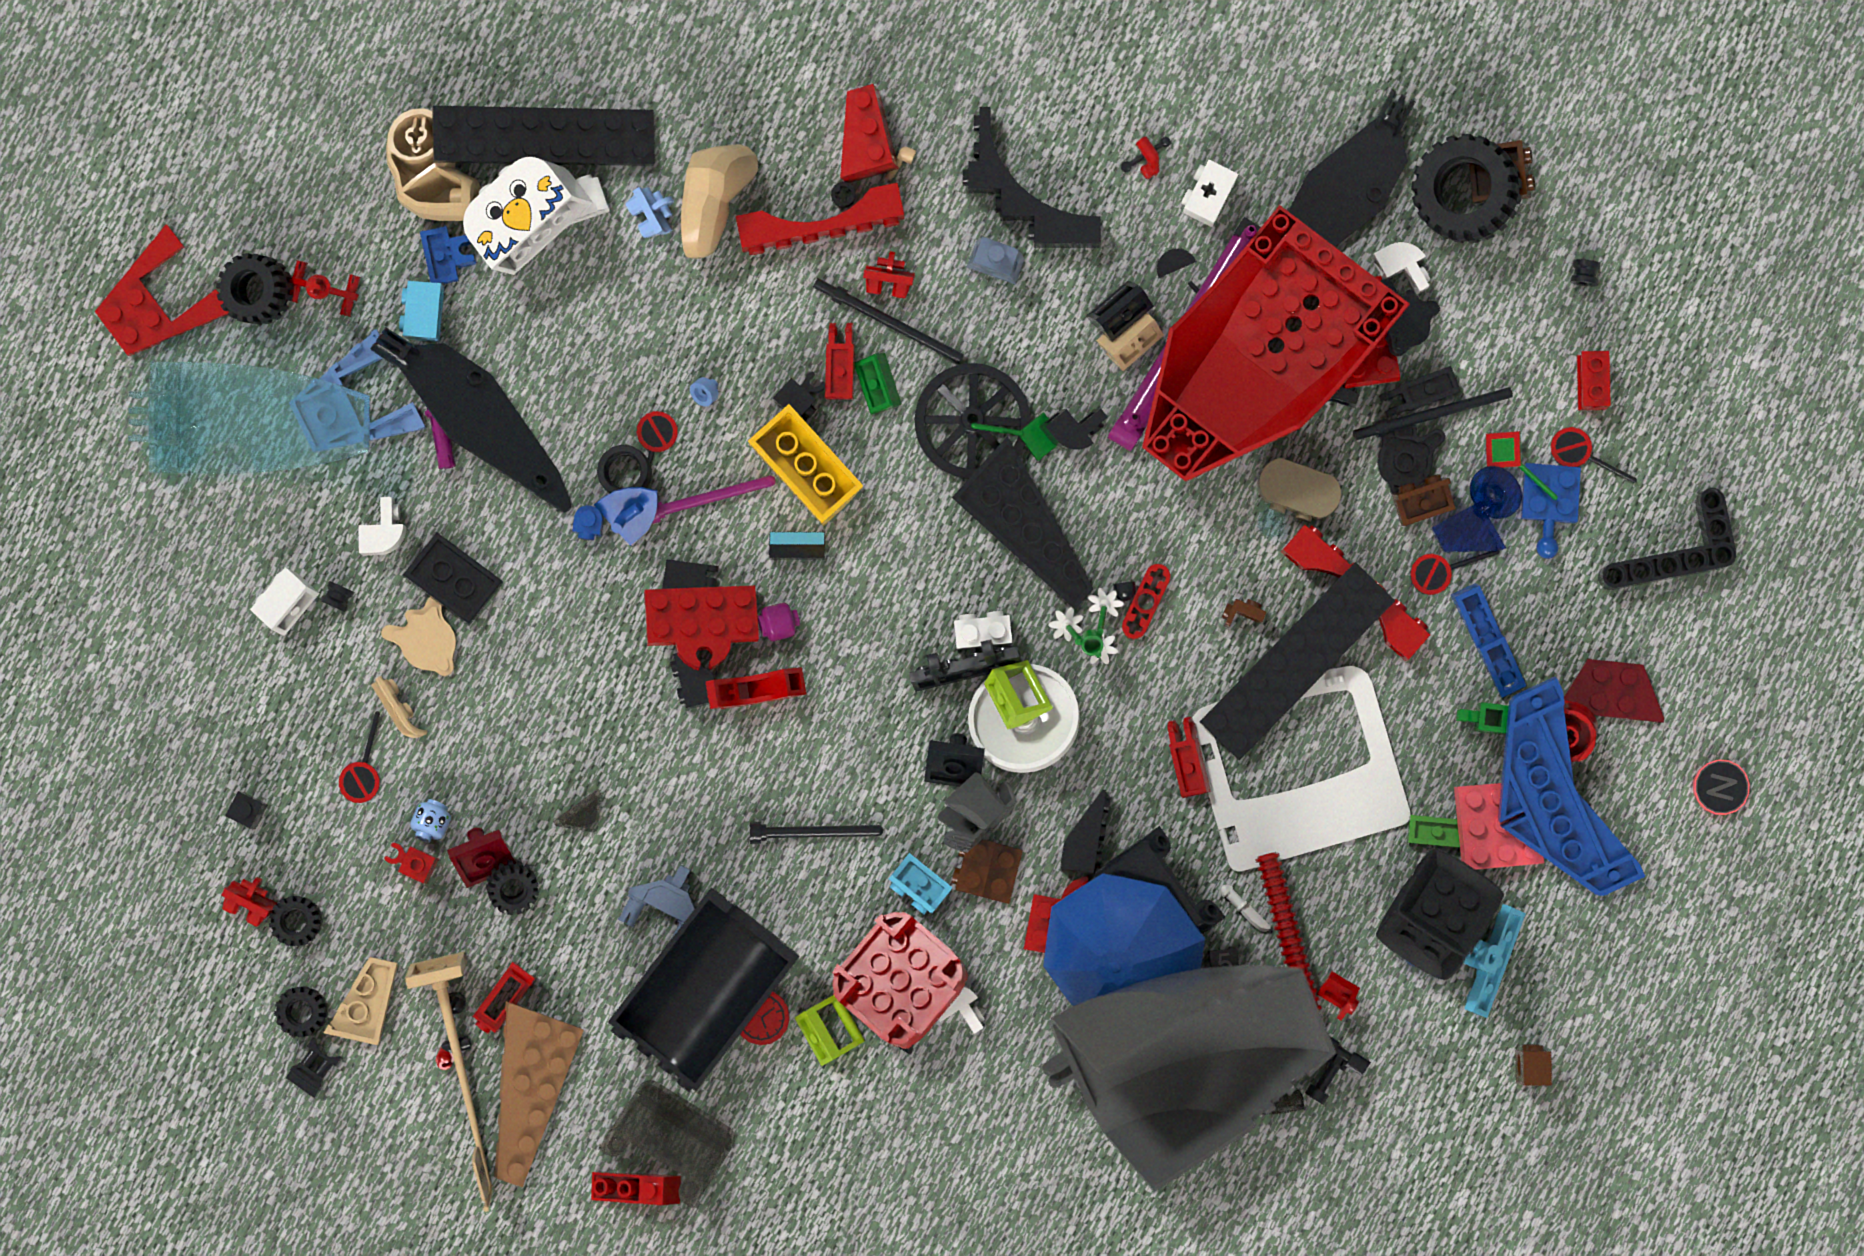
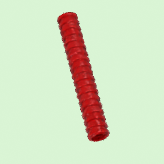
M1272 852L1258 856L1255 861L1260 865L1258 867V871L1262 873L1260 879L1264 880L1262 887L1266 888L1267 892L1264 894L1269 898L1267 905H1271L1269 912L1273 913L1274 917L1271 920L1276 924L1274 930L1278 931L1276 938L1280 939L1278 945L1283 949L1281 955L1285 956L1283 963L1287 964V967L1300 968L1304 972L1320 1011L1322 1007L1317 1003L1319 997L1315 996L1317 989L1313 988L1312 985L1315 981L1310 977L1312 971L1308 970L1310 963H1306L1308 956L1303 952L1305 946L1301 945L1303 938L1299 937L1301 930L1297 929L1296 925L1299 923L1294 919L1296 912H1292L1294 905L1293 903L1290 904L1289 900L1292 898L1291 895L1287 894V891H1289V887L1285 886L1287 879L1283 878L1282 874L1285 872L1280 868L1282 862L1278 861L1280 854Z

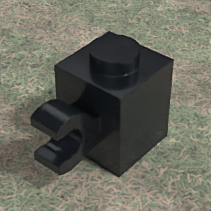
M813 371L807 374L801 385L790 378L773 397V401L782 409L790 404L800 417L807 421L817 410L814 407L817 403L816 399L810 394L822 392L826 383L822 381L819 386L813 387L810 384L811 379L815 376Z

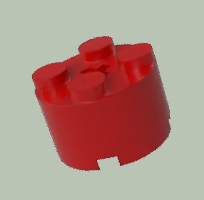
M1565 700L1567 731L1569 729L1574 731L1573 734L1570 733L1568 735L1571 762H1579L1587 758L1595 747L1598 722L1594 714L1586 706Z

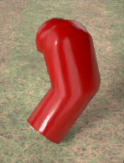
M1147 136L1136 142V146L1146 159V165L1141 166L1140 172L1145 179H1150L1152 176L1156 177L1160 172L1159 154Z

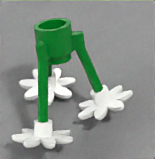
M1099 588L1098 596H1088V599L1095 603L1089 608V611H1100L1096 630L1089 629L1082 636H1079L1078 633H1081L1082 629L1076 624L1083 619V616L1076 615L1073 617L1074 609L1072 607L1068 608L1065 615L1057 610L1055 614L1059 621H1052L1048 625L1051 628H1057L1053 634L1054 639L1059 638L1064 633L1065 639L1070 641L1072 636L1075 644L1081 645L1082 652L1091 656V664H1094L1099 658L1105 664H1109L1108 654H1116L1118 650L1109 646L1115 640L1114 635L1104 639L1103 628L1107 612L1113 616H1118V611L1115 607H1121L1124 603L1121 600H1114L1117 595L1116 591L1113 590L1106 596L1103 588Z

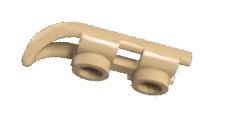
M382 676L376 678V682L371 684L398 730L410 738H419L426 735L427 730L418 729L409 722L408 719L413 717V711L406 702L402 704L395 695L399 693V689L394 680H383Z

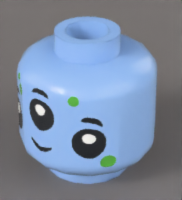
M431 799L420 803L410 821V827L416 832L415 837L426 843H430L431 839L440 840L443 838L451 821V815L447 812L448 807Z

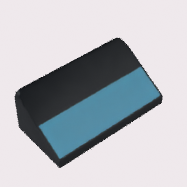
M770 532L769 559L825 560V532Z

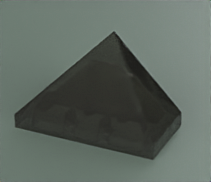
M597 789L553 821L555 826L595 833L599 825L603 800L602 791Z

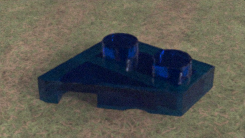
M1481 502L1470 506L1431 528L1443 553L1502 551L1506 548Z

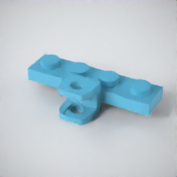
M1503 904L1496 916V924L1487 942L1480 940L1473 949L1472 954L1466 957L1464 964L1476 968L1477 971L1472 989L1467 995L1465 1010L1488 1018L1526 913Z

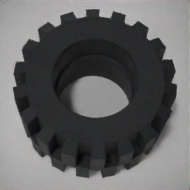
M250 253L233 257V263L227 262L224 265L226 268L225 272L220 271L218 275L222 279L221 283H216V289H220V293L217 294L218 300L224 302L221 305L222 309L229 311L228 315L231 318L245 323L262 325V323H273L272 319H280L282 317L281 311L287 312L289 306L286 304L293 299V295L289 294L290 290H294V286L292 283H289L288 280L292 277L289 272L284 271L286 267L282 263H277L278 260L271 257ZM259 274L264 285L263 294L256 303L251 304L246 293L247 285L254 275Z

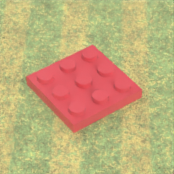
M1501 783L1454 787L1461 861L1475 870L1544 863L1543 856L1500 826L1524 814L1522 812L1502 822L1498 821Z

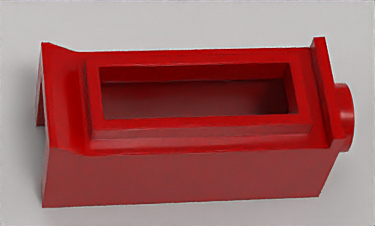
M517 962L510 964L498 983L472 1016L478 1020L475 1025L487 1034L490 1031L497 1033L506 1022L505 1008L496 1020L487 1015L485 1011L509 978L512 977L522 984L509 1001L516 1005L520 1003L537 980L536 976L530 975L519 967Z

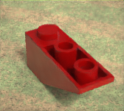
M592 1172L591 1200L649 1205L680 1204V1175Z

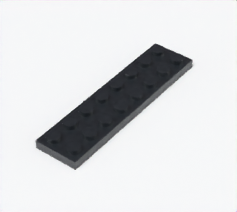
M435 105L432 107L433 163L513 164L521 158L535 157L556 165L654 166L655 164L654 110Z
M1355 562L1199 722L1240 761L1396 600Z

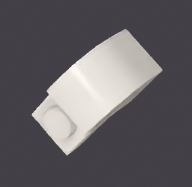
M1398 242L1388 245L1372 255L1371 259L1382 279H1390L1404 271L1417 295L1426 291L1430 286L1428 284L1430 277L1423 266L1420 268L1418 266V263L1422 262L1426 257L1418 247L1410 243Z
M380 497L381 525H359V553L361 555L388 554L397 549L403 542L407 527L403 524H396V520H400V505L395 504L394 498Z
M963 987L959 996L938 1020L941 1022L959 1010L975 1034L984 1028L981 1022L985 1019L977 1006L971 1008L969 1003L978 998L976 994L967 987Z

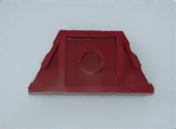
M1586 659L1580 672L1564 695V701L1580 703L1590 709L1594 716L1664 723V716L1645 667L1642 664Z

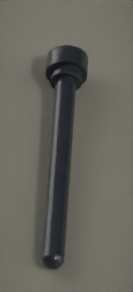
M750 822V844H761V841H767V838L881 836L883 834V827L880 825L767 827L766 824H761V822Z

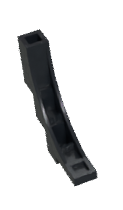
M979 107V115H974V132H979V142H974V159H979V161H968V169H963V186H968V193H1001V197H996L995 213H1001V221H1034V224H1028V240H1034V248H1100L1101 216L1078 215L1053 208L1041 202L1020 186L1008 172L995 149L990 134V107Z

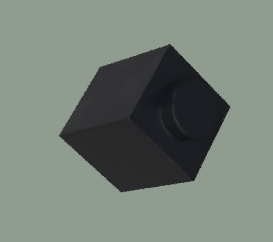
M238 791L225 816L249 829H256L268 804L245 792Z

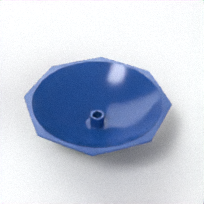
M1102 873L1051 907L1043 967L1071 1005L1075 1006L1142 981L1173 973L1201 969L1205 938L1166 886Z

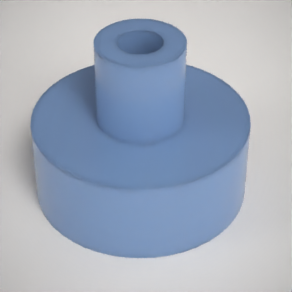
M705 377L696 380L690 386V394L693 400L703 407L710 406L718 398V383L714 379L710 380Z

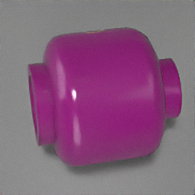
M787 603L764 607L761 615L757 616L762 637L767 636L771 642L794 636L796 632L795 626L800 625L797 610H791Z

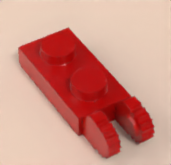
M830 323L828 344H826L825 399L854 400V324H846L845 344H836L838 327L836 323Z
M1192 717L1183 719L1185 741H1181V732L1175 720L1169 721L1167 724L1171 743L1169 747L1182 798L1211 792L1199 739L1196 738L1197 730Z

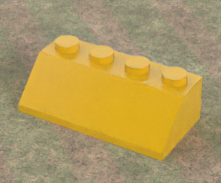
M790 404L748 440L752 449L822 526L837 515L864 487Z

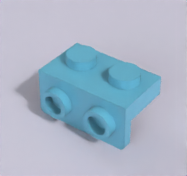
M910 853L888 878L893 882L889 887L901 897L905 893L914 899L911 905L923 914L927 911L933 913L953 888Z

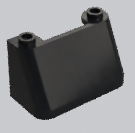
M1160 826L1121 852L1094 874V878L1104 873L1166 886L1201 934H1204L1226 918L1219 907L1211 900L1204 899L1195 904L1163 860L1169 854L1171 844Z

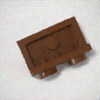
M1437 474L1425 478V484L1415 487L1414 483H1409L1398 487L1399 492L1392 494L1401 526H1407L1455 510L1456 508L1448 485L1451 484L1450 478H1441V475Z

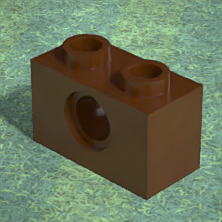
M1522 1044V1050H1515L1516 1084L1523 1086H1552L1551 1051L1544 1050V1045Z

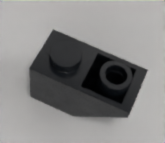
M677 653L673 654L675 661H671L670 664L674 678L679 677L681 688H677L680 705L686 704L687 709L708 705L706 681L715 680L714 674L700 666L699 670H695L684 664Z

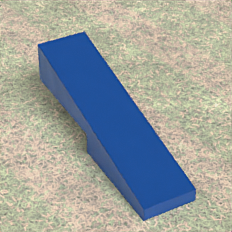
M1474 583L1451 594L1450 596L1500 697L1503 698L1526 687L1505 636L1499 630L1480 585Z

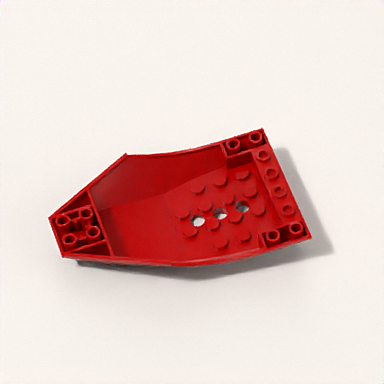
M1279 205L1224 273L1169 328L1142 448L1187 482L1300 429L1357 370L1408 308L1410 303ZM1307 298H1318L1319 306L1315 310H1307L1304 307V302ZM1297 318L1302 321V326L1298 331L1291 332L1287 330L1286 325L1290 319ZM1274 338H1279L1284 342V349L1280 353H1272L1268 349L1269 342Z

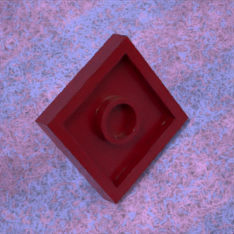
M472 828L466 834L468 842L447 850L449 859L466 888L486 881L488 875L492 876L491 870L494 867L498 870V864L503 862L504 866L508 865V860H512L513 864L517 863L500 829L484 835L482 828Z

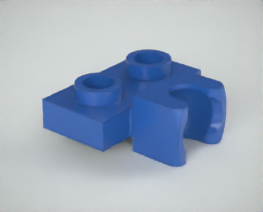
M447 226L420 232L431 283H441L443 285L459 281L457 268L477 263L473 255L461 254L463 247L472 244L466 235L450 238Z

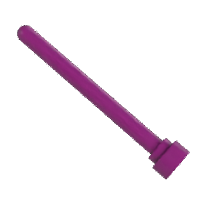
M766 476L665 504L658 502L656 516L652 524L661 522L660 519L666 518L665 515L774 486L776 479L773 476Z

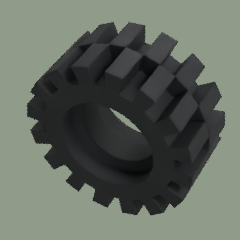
M508 860V865L506 866L501 862L498 864L499 869L497 870L494 867L491 870L492 876L488 875L487 877L488 884H486L489 899L494 908L498 907L501 913H504L506 910L508 915H513V911H516L517 914H522V908L528 911L531 908L529 904H535L537 901L535 896L539 894V886L535 874L527 864L523 866L521 861L513 864L512 860ZM507 880H520L523 883L522 891L516 896L505 895L502 892V886Z
M289 896L288 898L281 899L272 908L274 910L269 915V918H271L269 928H272V935L276 936L277 941L280 943H284L287 946L306 945L308 942L313 941L321 930L319 929L320 924H322L321 912L310 899L301 896ZM293 910L301 911L306 917V925L299 932L290 931L285 924L286 916Z
M305 986L290 988L286 990L287 992L282 993L279 997L280 1000L275 1004L277 1008L274 1011V1016H277L276 1023L282 1027L281 1030L293 1037H306L318 1032L320 1027L325 1024V1018L328 1015V1012H326L327 1003L324 1002V997L317 990ZM297 1001L307 1002L312 1010L311 1017L304 1023L295 1021L291 1016V1008Z

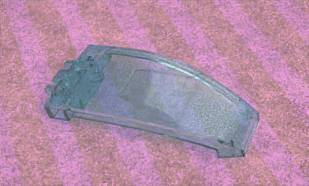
M150 361L149 392L129 391V397L142 399L143 397H149V408H129V414H149V419H129V425L132 426L149 425V436L132 434L128 436V441L149 442L150 473L236 474L269 472L313 466L370 452L371 396L323 379L284 370L249 365Z

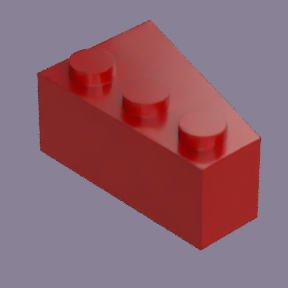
M874 84L847 91L840 178L844 182L851 183L899 169L880 91Z

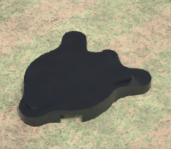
M1381 280V282L1384 285H1386L1388 288H1390L1392 291L1398 294L1395 286L1390 280ZM1411 289L1404 292L1403 296L1399 295L1410 305L1386 333L1387 337H1385V340L1388 343L1389 352L1394 356H1402L1407 350L1422 344L1429 335L1432 317L1440 312V306L1437 302L1432 300L1422 301Z
M1411 425L1390 431L1388 435L1380 437L1381 448L1378 453L1377 467L1381 477L1389 486L1391 495L1399 492L1398 487L1409 483H1414L1415 487L1419 486L1429 476L1433 465V453L1446 438L1442 430L1435 429L1424 437H1419L1416 425Z

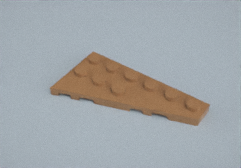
M506 1001V1026H504L503 1035L505 1042L504 1054L502 1055L499 1097L501 1104L500 1114H498L499 1135L498 1143H496L494 1177L523 1187L584 1029Z

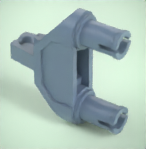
M680 865L674 877L667 875L665 880L631 887L628 891V897L630 898L618 920L625 923L631 913L626 924L634 927L644 905L647 906L649 904L678 919L677 922L679 924L673 934L674 936L695 909L688 892L690 885L685 883L691 870Z

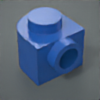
M586 505L580 507L575 513L572 531L578 533L579 539L594 540L595 536L602 537L604 522L602 514L594 506Z

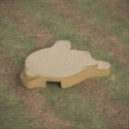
M431 597L428 598L423 609L406 611L405 618L408 623L405 627L386 625L382 629V637L385 640L396 643L401 648L404 657L414 667L435 671L442 676H448L454 671L453 659L457 642L456 634L444 619L442 606Z

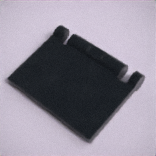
M667 559L662 589L716 587L717 579L706 577V571L718 572L719 566Z

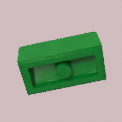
M876 353L855 362V369L870 415L902 405L885 353Z

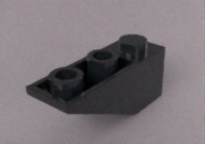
M1101 790L1064 840L1060 864L1061 869L1094 873V868L1100 869L1102 852L1097 851L1099 840L1104 841L1106 824H1101L1103 813L1109 812L1111 797L1106 796L1107 790Z

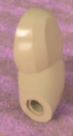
M421 108L411 109L402 113L393 121L388 132L386 144L387 165L395 180L398 201L402 206L420 218L437 221H463L467 207L479 195L480 183L477 179L456 169L455 163H433L432 111Z
M741 144L702 149L692 154L686 171L681 207V236L686 257L693 259L704 258L715 252L728 220L729 202L754 179L758 171L757 156L749 147Z

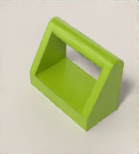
M1028 660L992 669L984 682L1008 730L1019 727L1053 708ZM1023 673L1039 704L1023 708L1009 679Z
M834 995L794 1017L821 1066L865 1042L848 1009L839 1003ZM832 1003L853 1041L839 1050L817 1013L819 1009Z

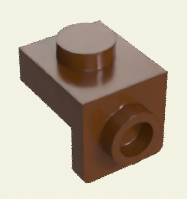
M1235 599L1233 605L1227 603L1221 618L1226 620L1223 626L1227 628L1230 627L1235 614L1261 624L1267 612L1261 610L1263 605L1247 599L1245 603Z

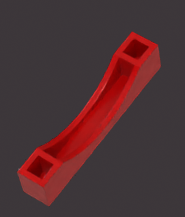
M898 182L870 188L863 198L850 209L821 221H788L774 217L763 210L735 216L743 253L749 252V255L762 254L765 252V248L776 246L777 250L792 247V242L803 241V244L815 243L819 241V237L830 235L831 239L840 238L846 235V231L855 229L857 233H864L873 230V226L884 224V227H893L899 225L900 220L905 219Z
M1304 525L1281 551L1301 570L1323 572L1340 578L1355 563L1353 562L1350 565L1342 558L1345 554L1334 544L1329 546L1322 540L1324 535L1312 525L1309 528ZM1394 599L1396 601L1378 620L1382 627L1385 644L1404 661H1408L1428 639L1430 634L1426 631L1428 626L1417 617L1413 620L1405 613L1408 609L1399 600Z

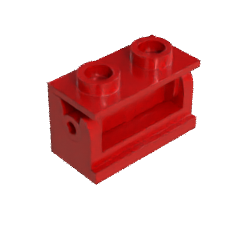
M1581 351V355H1577L1578 410H1606L1611 406L1609 351Z

